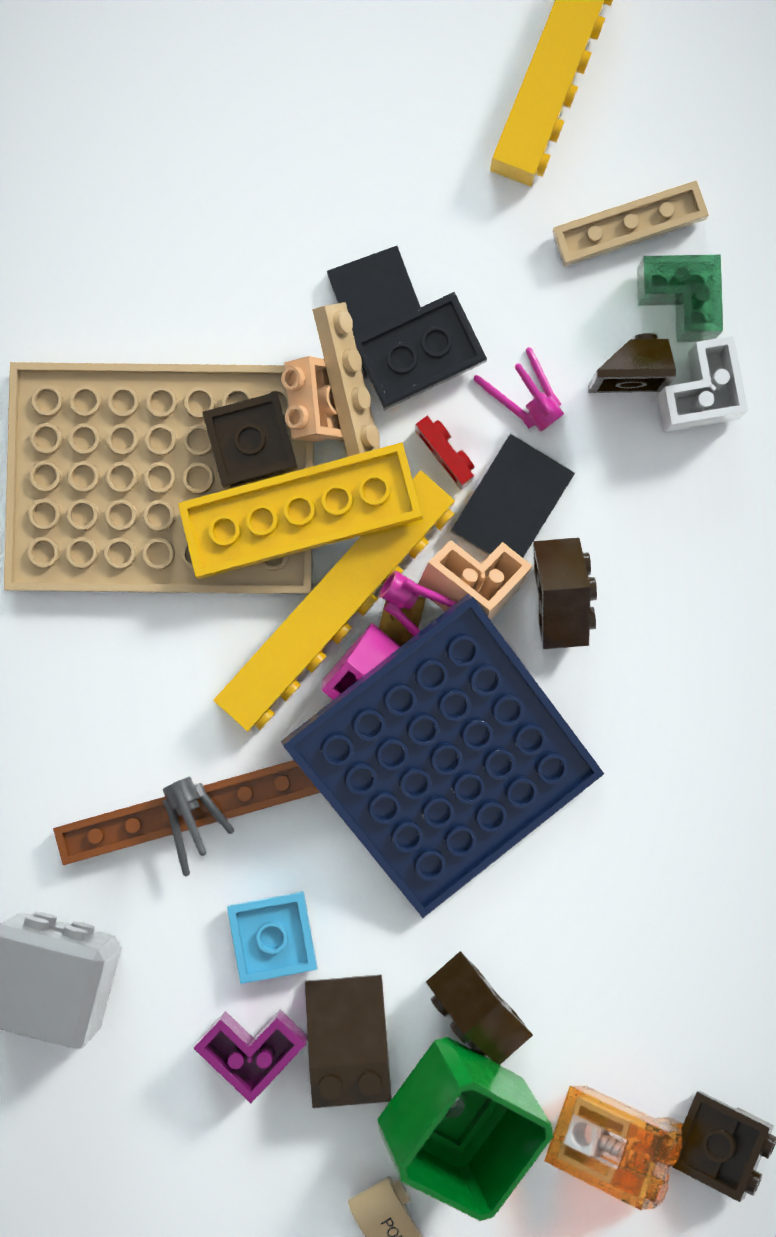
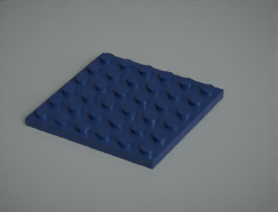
M470 594L463 597L280 741L293 760L422 918L427 916L605 774Z

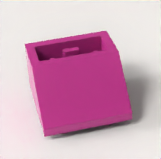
M372 622L322 679L321 691L334 700L401 646Z

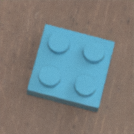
M304 891L227 906L240 984L318 969Z

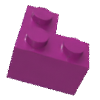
M281 1009L254 1037L225 1011L199 1038L193 1049L251 1104L306 1045L308 1035Z

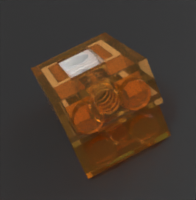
M570 1085L544 1162L640 1211L655 1209L666 1197L670 1177L668 1172L670 1166H673L678 1160L681 1152V1128L683 1123L670 1117L654 1118L586 1085ZM587 1125L591 1127L593 1132V1139L590 1144L585 1138ZM610 1132L626 1139V1143H624L623 1139L617 1140L615 1135L610 1136ZM607 1152V1153H609L610 1157L615 1156L616 1159H617V1161H615V1160H613V1159H611V1158H609V1157H607V1156H605V1155H603V1154H605V1153Z

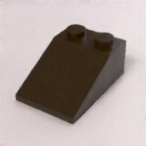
M382 974L305 980L312 1108L390 1102L392 1099Z

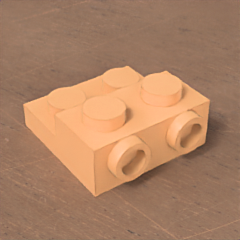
M307 356L284 362L285 370L282 373L281 381L287 390L289 406L285 414V421L291 429L292 439L310 442L323 440L344 442L324 359Z

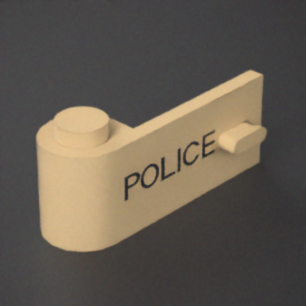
M388 1176L348 1200L351 1213L365 1237H423L409 1215L406 1203L410 1202L411 1198L400 1179L394 1182Z

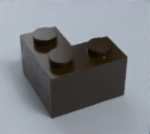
M579 537L533 541V571L538 592V626L543 649L589 646L590 630L596 629L594 606L590 607V601L597 600L595 577H588V575H591L589 552L583 553Z
M461 951L426 981V984L435 994L430 998V1001L444 1017L449 1014L454 1020L449 1026L455 1035L464 1044L467 1042L472 1050L484 1057L488 1056L495 1063L501 1065L533 1036V1033L515 1010L495 991L480 970Z

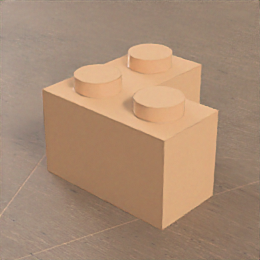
M450 540L428 562L418 585L457 602L467 594H470L488 618L492 620L518 592L533 565L503 542L481 564ZM433 601L436 605H438V606H439L441 609H443L445 612H446L449 608H451V607H448V606H446V605H442V604H440V603H438V602Z

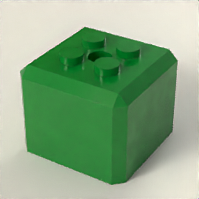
M450 1037L433 1041L377 1118L379 1132L400 1181L478 1221L495 1217L553 1138L552 1124L523 1077ZM459 1097L460 1100L455 1107H451Z

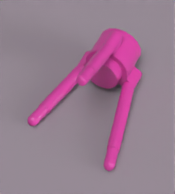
M527 347L525 352L544 392L541 393L520 363H517L514 367L534 398L525 405L529 413H526L481 376H474L473 380L518 416L528 429L535 425L542 432L565 414L559 407L562 403L554 394L531 347Z
M393 571L383 584L379 597L387 601L383 610L395 616L413 636L418 634L420 630L400 610L404 607L408 610L412 608L419 595L448 607H452L457 603V601L416 584V582L398 571Z

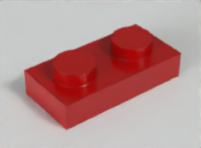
M428 415L415 424L416 434L459 489L462 490L470 484L475 476L471 470L475 466L463 450L456 452L450 445L448 440L452 437L446 427L439 420L433 423Z

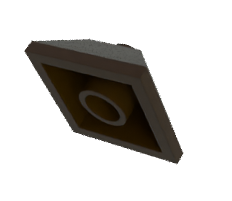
M653 333L635 335V339H630L597 369L588 385V393L661 392L676 377V366L669 339H658V335Z

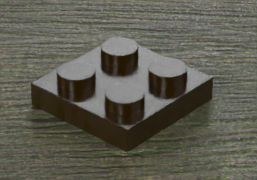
M277 392L202 412L223 488L298 468Z

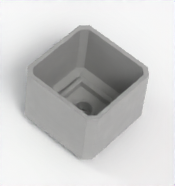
M35 911L34 914L20 912L1 922L0 1030L69 1048H83L102 1026L122 949L116 936L96 931L95 926L88 923L72 921V924L57 921V916Z

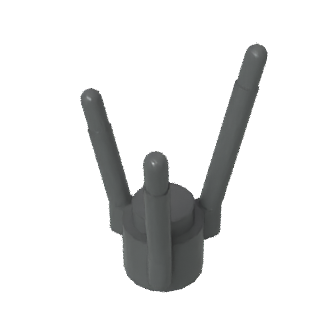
M191 776L176 781L162 789L166 797L163 803L169 815L182 874L185 877L190 875L178 816L183 815L200 856L206 855V849L191 814V811L200 807L198 799L202 801L228 834L234 833L232 825L207 795L202 782L194 785Z

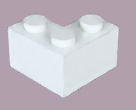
M728 336L696 342L688 351L693 382L665 386L657 395L664 433L739 420L748 412L735 337Z

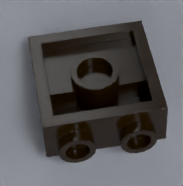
M699 1090L694 1096L667 1165L741 1202L747 1194L754 1196L760 1185L763 1174L756 1170L761 1158L764 1157L769 1160L776 1145V1136L772 1135V1131L775 1125L739 1107L734 1108Z

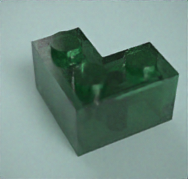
M721 254L643 256L637 267L638 306L675 305L676 342H699L717 339L723 332Z

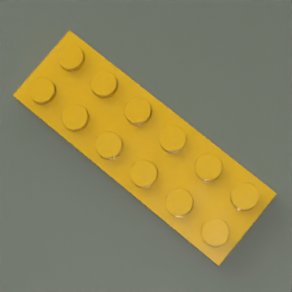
M403 442L178 503L195 577L198 580L423 519Z

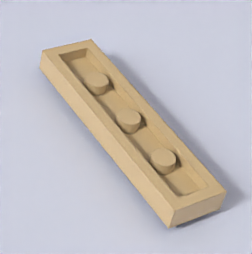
M695 180L555 226L552 233L565 267L705 221L709 213L698 182Z
M346 302L314 308L312 311L347 457L379 449L380 435L374 424L370 407L371 397L365 386L361 369L362 359L356 348L352 331L353 321L347 310Z

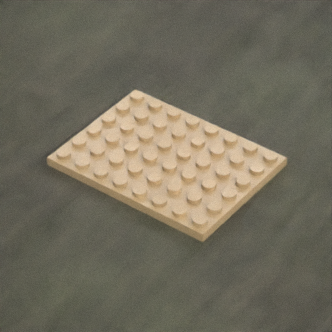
M10 362L4 590L308 595L312 591V549L198 580L195 577L178 507L180 502L314 466V442L292 439L291 429L286 424L298 468L223 488L202 412L277 392L285 419L286 411L289 408L287 390L281 381L285 365Z

